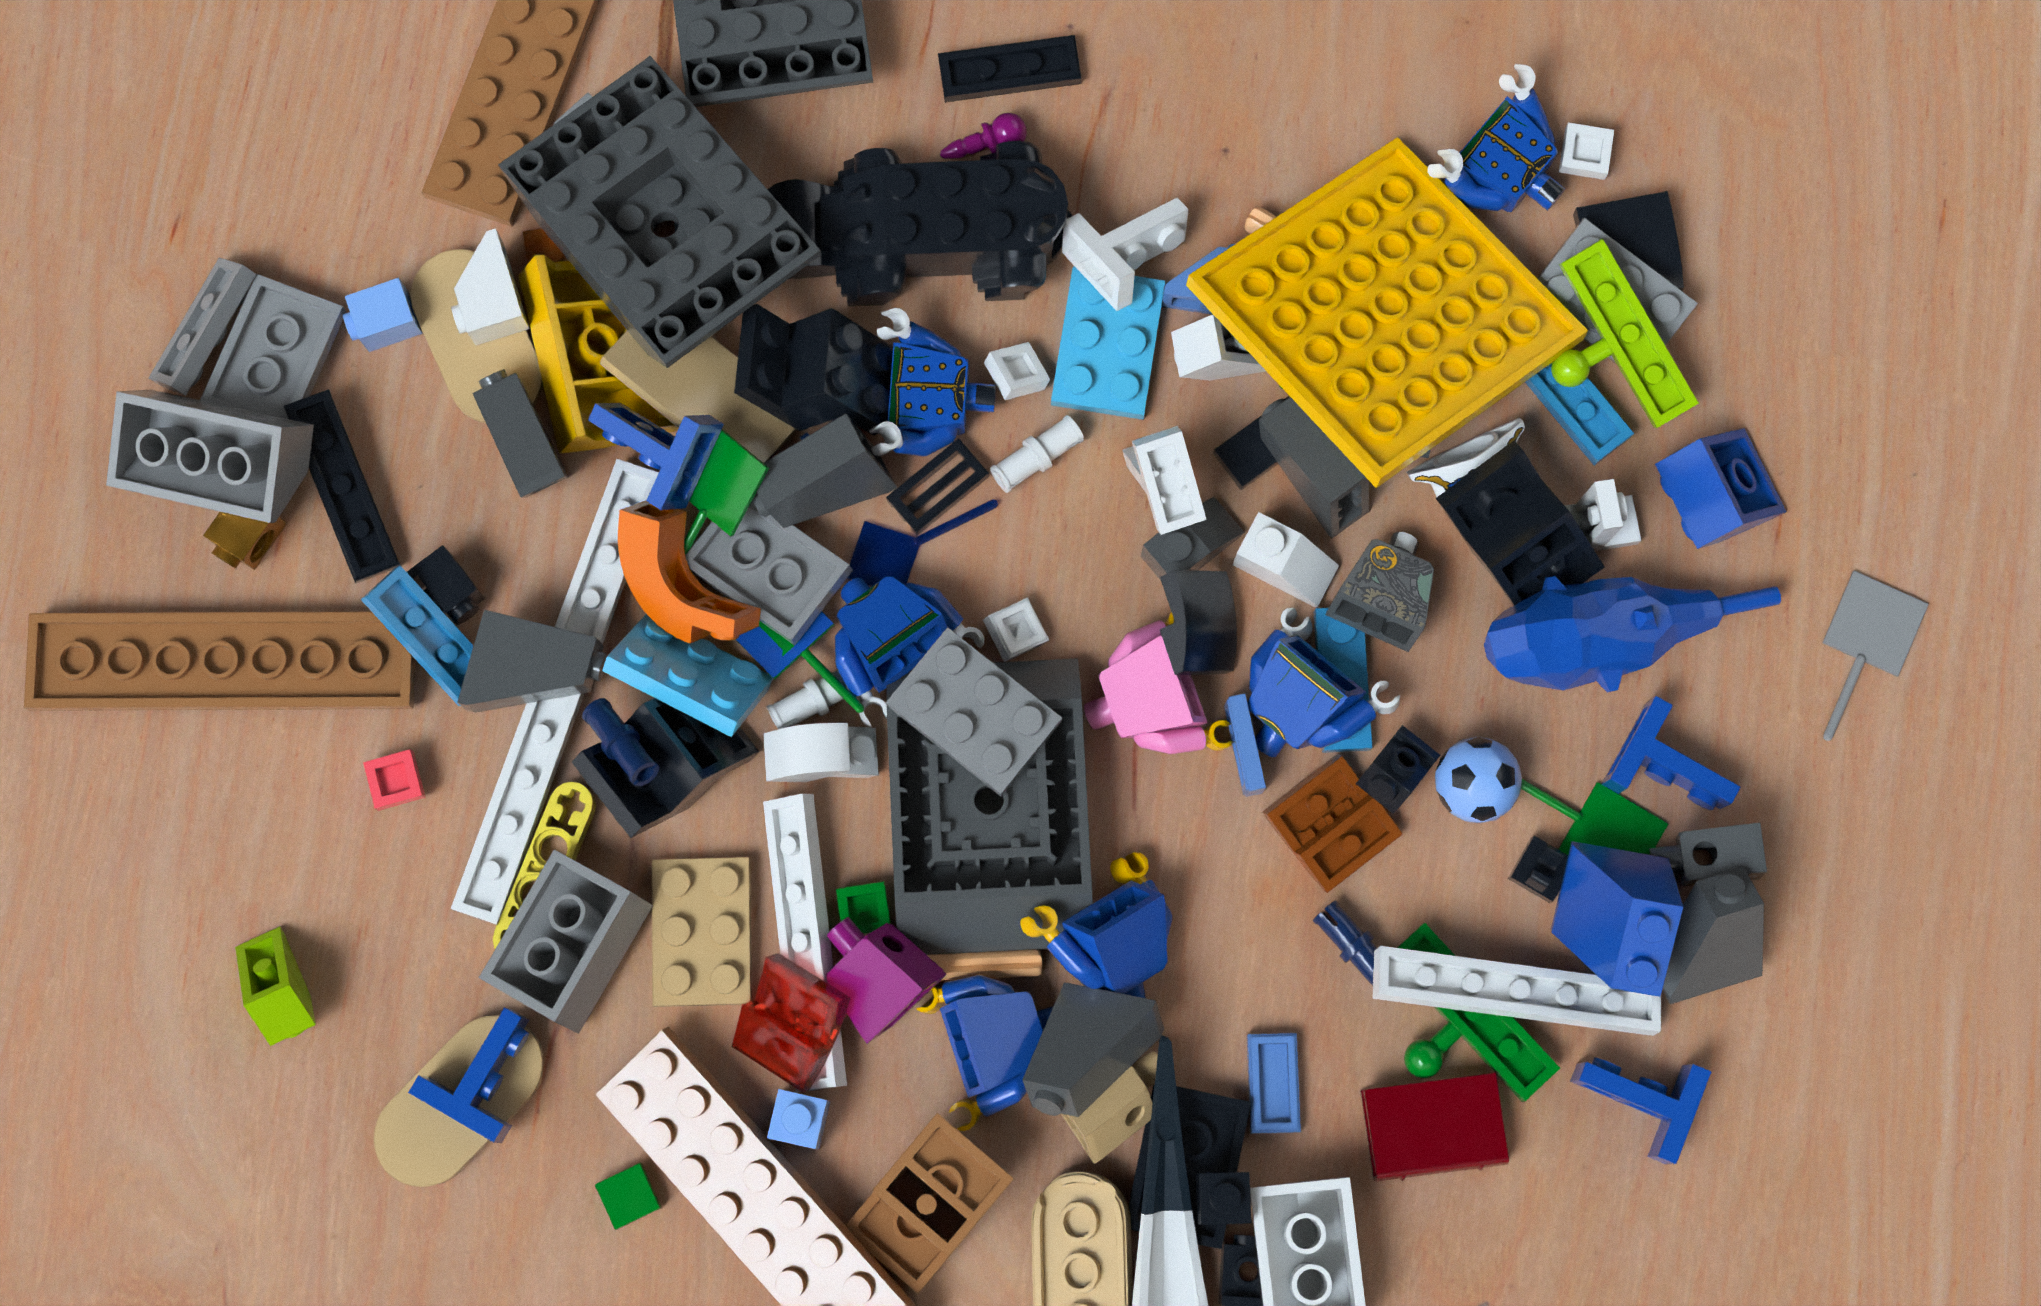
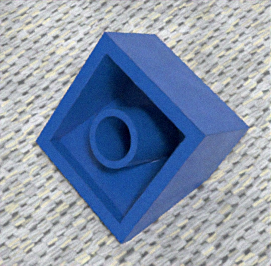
M1745 428L1700 438L1655 464L1661 475V486L1664 492L1672 498L1682 518L1681 525L1683 531L1694 542L1697 549L1720 543L1787 512Z

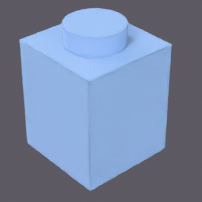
M399 278L345 296L350 311L343 314L347 331L352 341L359 339L369 352L423 334L413 311L409 292Z
M778 1089L767 1138L812 1149H820L831 1101Z

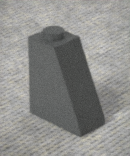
M505 369L479 380L478 382L482 389L472 394L520 497L526 498L568 478L569 476L520 376L517 373L507 376Z
M1291 397L1287 400L1278 399L1264 410L1262 418L1259 419L1261 440L1326 533L1331 538H1334L1369 512V480Z
M844 414L764 462L769 467V470L752 501L764 518L771 515L785 528L889 493L896 489L897 486L882 457L872 453L871 448L874 445L851 418Z
M484 610L457 703L467 711L477 713L588 693L592 690L594 680L601 681L604 675L602 670L607 653L602 652L604 646L597 637Z
M1744 867L1696 881L1684 902L1662 989L1669 1004L1762 976L1764 902Z
M1064 982L1022 1079L1032 1107L1047 1115L1057 1116L1059 1114L1079 1117L1162 1036L1164 1026L1156 1000L1101 989H1091L1086 986Z

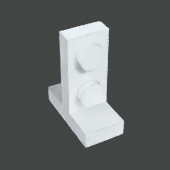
M1175 198L1102 236L1078 213L1066 219L1063 227L1062 253L1116 311H1119L1132 304L1134 270L1151 258L1163 252L1174 250L1185 241L1188 208L1178 198Z
M1178 426L1133 440L1132 447L1122 450L1127 468L1147 494L1156 528L1161 535L1207 520L1183 433Z
M1614 479L1594 482L1576 504L1565 505L1595 551L1638 545L1641 542L1632 495L1624 496L1622 492L1617 493Z

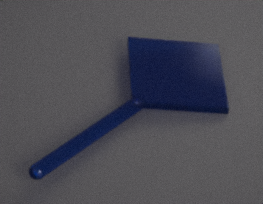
M992 499L917 537L864 521L849 564L853 571L847 579L862 578L868 586L872 587L883 578L893 576L902 584H906L920 545L997 508V500Z

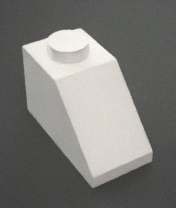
M496 228L486 231L454 288L458 305L451 306L459 333L467 332L475 345L530 329L504 242Z
M1214 315L1171 332L1175 351L1174 359L1178 367L1179 377L1211 381L1266 372Z
M1260 512L1255 517L1233 562V566L1315 608L1319 606L1339 567L1335 561L1304 535Z

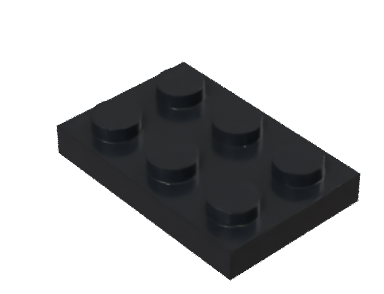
M1155 1084L1152 1086V1091H1151V1096H1150V1097H1151V1100H1152V1103H1153V1095H1154V1086H1155ZM1176 1086L1197 1244L1222 1250L1227 1224H1197L1195 1173L1237 1172L1251 1102ZM1151 1120L1144 1126L1128 1204L1131 1216V1230L1140 1231Z

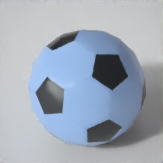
M1472 737L1458 741L1441 756L1435 772L1436 791L1441 803L1449 813L1467 822L1483 823L1497 820L1511 810L1517 802L1521 790L1522 776L1517 759L1505 745L1489 738Z

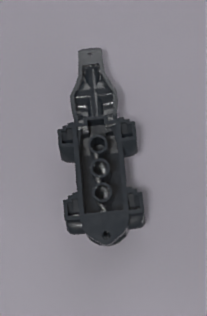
M1027 141L999 143L996 145L995 153L982 155L980 160L902 163L897 153L892 149L871 148L856 153L854 158L843 162L844 170L838 172V180L834 181V186L792 179L776 183L767 189L816 244L822 254L789 279L836 275V285L841 287L842 297H847L849 307L884 305L901 294L906 284V277L972 275L973 283L977 284L978 292H985V301L1024 300V292L1037 290L1045 283L1047 265L1052 263L1062 251V228L1066 223V219L1073 216L1068 210V199L1064 184L1052 169L1043 164L1039 147ZM674 222L676 232L679 224Z

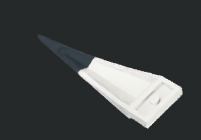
M1162 1035L1158 1047L1132 1306H1209L1199 1256L1184 1157L1172 1042L1168 1037Z

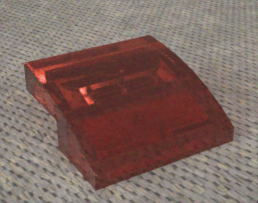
M779 953L765 958L755 1000L742 1004L732 1047L799 1091L806 1092L810 1090L827 1061L841 1029L851 997Z

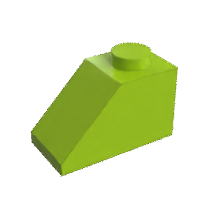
M277 927L235 947L243 1006L270 1046L284 1039L296 1037L304 1030L316 1025L311 995L281 927Z

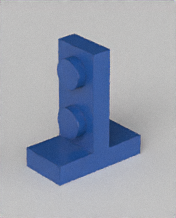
M595 403L588 421L603 430L602 436L605 439L619 446L631 447L640 453L638 457L640 461L660 470L646 500L660 510L687 507L724 425L711 415H686L680 424L676 436H673L622 403Z
M1657 696L1648 701L1601 784L1619 794L1628 788L1639 766L1642 765L1646 767L1644 773L1649 778L1665 786H1671L1672 783L1689 792L1687 798L1702 808L1714 810L1716 807L1721 810L1731 805L1741 787L1655 739L1673 705Z
M504 1007L455 1092L428 1076L418 1075L408 1093L493 1143H502L512 1125L481 1108L479 1105L482 1099L490 1101L500 1087L504 1076L498 1072L508 1055L515 1058L523 1048L529 1036V1032L524 1030L529 1019L514 1010Z
M1594 1057L1592 1064L1588 1062L1577 1063L1570 1082L1661 1120L1647 1157L1664 1164H1677L1711 1071L1695 1064L1682 1065L1669 1097L1666 1096L1668 1087L1645 1077H1640L1638 1083L1621 1077L1622 1068L1606 1060Z

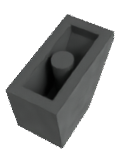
M1215 497L1202 503L1207 520L1162 535L1157 533L1143 545L1141 558L1159 579L1161 576L1174 570H1200L1244 534V531Z

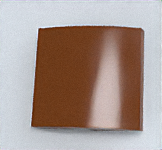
M1338 754L1262 812L1303 867L1326 893L1403 835L1382 804L1356 785L1359 778L1344 757Z

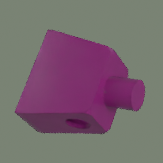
M847 917L827 934L829 940L844 956L827 973V982L867 1044L892 1028L947 975L941 967L892 924L886 923L865 936L850 917Z

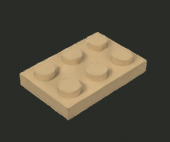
M749 857L652 860V1006L752 1004L751 859Z

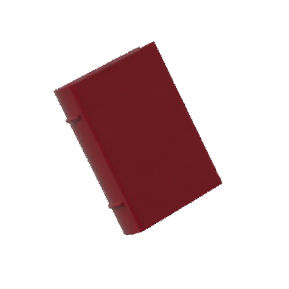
M1496 1073L1360 1090L1372 1175L1375 1182L1393 1179L1404 1181L1408 1177L1470 1169L1482 1171L1485 1167L1508 1165L1509 1163Z

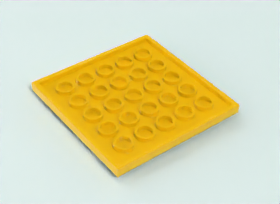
M1398 137L1189 274L1186 286L1375 488L1382 485L1550 365L1564 352L1578 345L1584 340L1588 329L1439 178H1433L1428 174V167Z

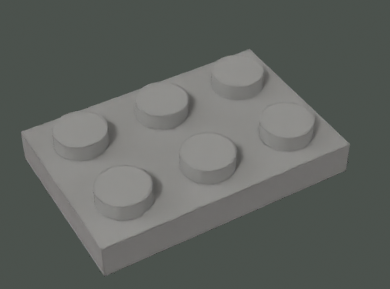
M1582 219L1537 279L1588 329L1584 340L1590 345L1602 339L1558 264L1603 239L1663 343L1666 345L1698 303L1587 219ZM1612 355L1608 357L1610 360L1616 363Z
M256 274L200 400L288 419L284 405L311 395L343 322V314L347 311L339 304Z
M753 501L749 505L734 536H729L712 521L685 555L689 568L694 575L728 599L761 608L759 621L794 646L853 571L847 562L795 526L791 525L783 528L771 515L764 518Z
M948 627L886 702V705L999 796L1003 795L1062 721L1061 716Z

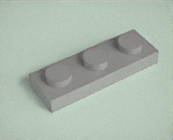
M218 258L150 374L149 379L163 388L186 396L189 389L201 378L203 365L213 348L223 340L227 331L226 326L237 307L243 304L256 273L243 264Z

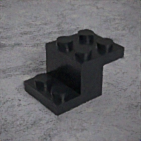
M755 304L744 311L742 316L734 393L798 431L817 426L847 414L858 427L870 433L869 430L888 421L893 346L833 308L789 324L759 304Z
M1515 440L1436 498L1473 554L1498 583L1513 606L1542 591L1544 580L1548 577L1556 576L1563 585L1583 584L1605 568L1570 511L1544 483L1525 452Z
M654 698L643 703L625 722V724H630L637 730L640 735V744L659 766V772L652 781L643 786L632 784L618 762L609 759L602 751L601 742L582 750L572 763L612 813L615 820L622 826L629 837L633 838L689 809L720 776L748 763L759 750L741 727L730 737Z

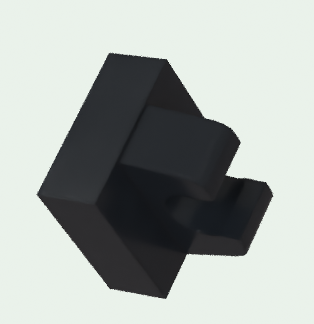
M1533 836L1530 838L1508 879L1546 902L1552 903L1560 891L1568 855L1538 837Z

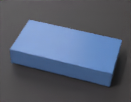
M1244 693L1230 696L1226 700L1224 710L1226 719L1230 723L1228 728L1231 741H1233L1232 746L1242 792L1246 797L1262 794L1266 789L1246 695Z
M1297 1033L1248 1034L1249 1102H1251L1249 1109L1250 1134L1301 1132Z

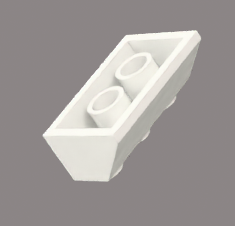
M1350 1177L1250 1188L1263 1306H1366Z

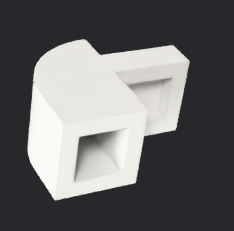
M816 723L791 726L764 733L766 781L810 782L826 777L870 778L879 775L876 728L848 727V723Z

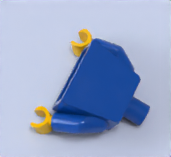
M1134 852L1127 855L1125 859L1121 857L1112 861L1110 865L1113 878L1124 885L1063 921V932L1060 933L1056 928L1058 917L1055 910L1049 906L1034 908L1035 912L1042 919V928L1037 926L1035 920L1029 916L1022 918L1020 925L1027 936H1044L1049 942L1046 948L1071 975L1086 987L1146 998L1143 982L1163 970L1168 962L1167 939L1173 915L1165 902L1164 894L1159 892L1153 880L1147 881L1144 876L1149 868L1148 859L1145 855Z
M983 975L944 982L942 988L934 986L931 989L934 995L932 1004L927 1007L916 1008V1010L924 1014H934L940 1010L968 1098L976 1096L975 1102L969 1099H962L952 1105L949 1113L955 1111L958 1107H966L970 1110L972 1119L969 1123L959 1126L957 1129L960 1131L971 1129L978 1122L980 1115L983 1114L989 1117L1018 1103L1024 1097L1027 1091L1022 1079L1054 1007L1051 1006L1036 1011L1032 995L1029 992H1015L1010 984Z

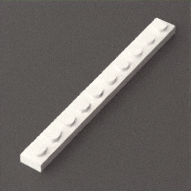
M616 459L555 627L597 637L603 644L626 582L618 551L619 510L647 500L659 472ZM585 693L526 704L451 906L452 910L496 925L498 924L526 856Z

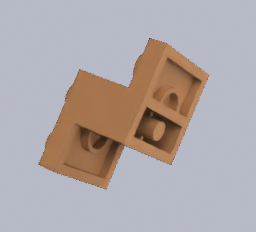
M936 1113L874 1187L873 1193L845 1226L870 1254L918 1294L1014 1178L940 1114Z

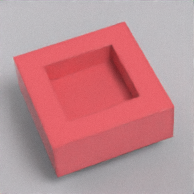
M411 749L363 762L376 810L380 811L426 798L415 754Z

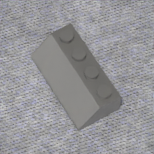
M156 390L117 391L106 486L274 523L308 473L314 425Z

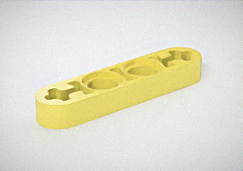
M576 782L563 783L550 796L493 935L495 949L512 922L515 909L519 910L523 903L522 894L524 888L530 882L536 881L546 864L541 854V847L544 841L553 836L562 837L567 843L566 856L576 860L596 809L595 797L582 784ZM575 792L580 793L579 800L585 805L582 813L574 811L569 819L568 825L577 828L575 835H570L562 828L550 827L553 818L563 823L567 809L561 805L562 799L564 797L572 798Z

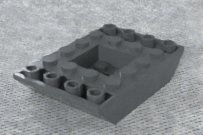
M673 0L685 94L695 107L873 83L862 0Z
M651 56L498 164L539 226L647 355L666 368L673 365L822 255L821 250ZM663 221H674L679 224L677 231L669 237H658L654 234L657 225Z
M1078 658L994 662L997 667L1062 717L1061 723L1003 793V805L994 814L981 813L974 803L977 793L989 787L887 706L897 929L926 955L1047 949L1046 947L1049 942L1044 936L1030 937L1023 932L1020 925L1022 918L1029 916L1035 920L1037 926L1042 928V919L1035 912L1034 908L1049 906L1057 914L1058 923L1056 928L1061 933L1064 931L1063 921L1093 904L1082 695ZM911 671L897 681L887 685V700Z

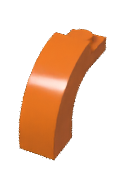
M646 500L619 510L618 551L625 579L636 601L660 628L679 640L691 644L709 635L720 640H735L739 638V635L759 627L761 608L710 592L699 583L691 572L684 551L686 511L680 509L660 510Z

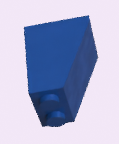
M1571 842L1551 932L1610 988L1661 997L1683 911L1682 900L1669 858Z

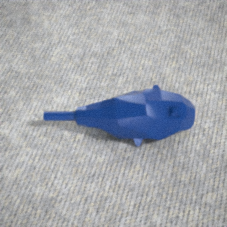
M1556 576L1544 580L1542 591L1503 611L1491 623L1484 642L1486 657L1503 676L1516 682L1563 691L1597 681L1608 693L1619 689L1622 675L1650 667L1678 642L1717 627L1723 616L1779 605L1781 603V594L1778 587L1773 586L1717 597L1711 590L1663 588L1648 584L1634 577L1597 579L1584 584L1563 585Z

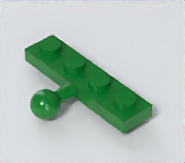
M1426 923L1419 926L1397 947L1456 956ZM1440 1007L1434 1008L1448 1023L1432 1038L1413 1041L1407 1047L1404 1054L1405 1066L1412 1075L1419 1078H1430L1440 1071L1443 1065V1054L1462 1037L1521 1102L1529 1099L1560 1069L1554 1060L1513 1017Z

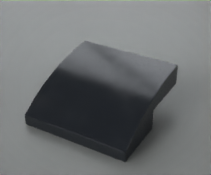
M1668 191L1582 206L1575 209L1573 217L1576 227L1582 219H1587L1681 291L1684 289L1679 243Z
M1174 570L1161 576L1160 579L1175 623L1160 629L1174 674H1227L1234 671L1237 650V620L1227 571Z

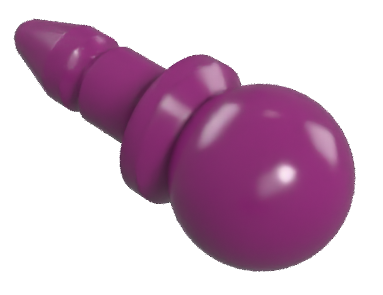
M1014 113L1000 114L993 120L992 124L987 122L981 123L982 133L977 132L964 137L963 140H954L941 150L940 156L943 159L963 158L967 154L983 151L985 147L990 148L991 153H995L996 145L999 143L1025 141L1027 136L1026 124L1020 116Z

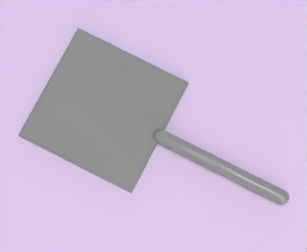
M1853 571L1822 642L1856 658L1823 734V738L1826 741L1832 740L1864 663L1896 677L1899 676L1928 607V603L1856 571Z

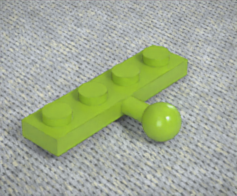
M1603 239L1558 264L1602 339L1582 351L1569 349L1552 362L1551 372L1557 383L1565 387H1576L1582 384L1589 375L1590 367L1612 355L1654 428L1662 426L1699 404Z

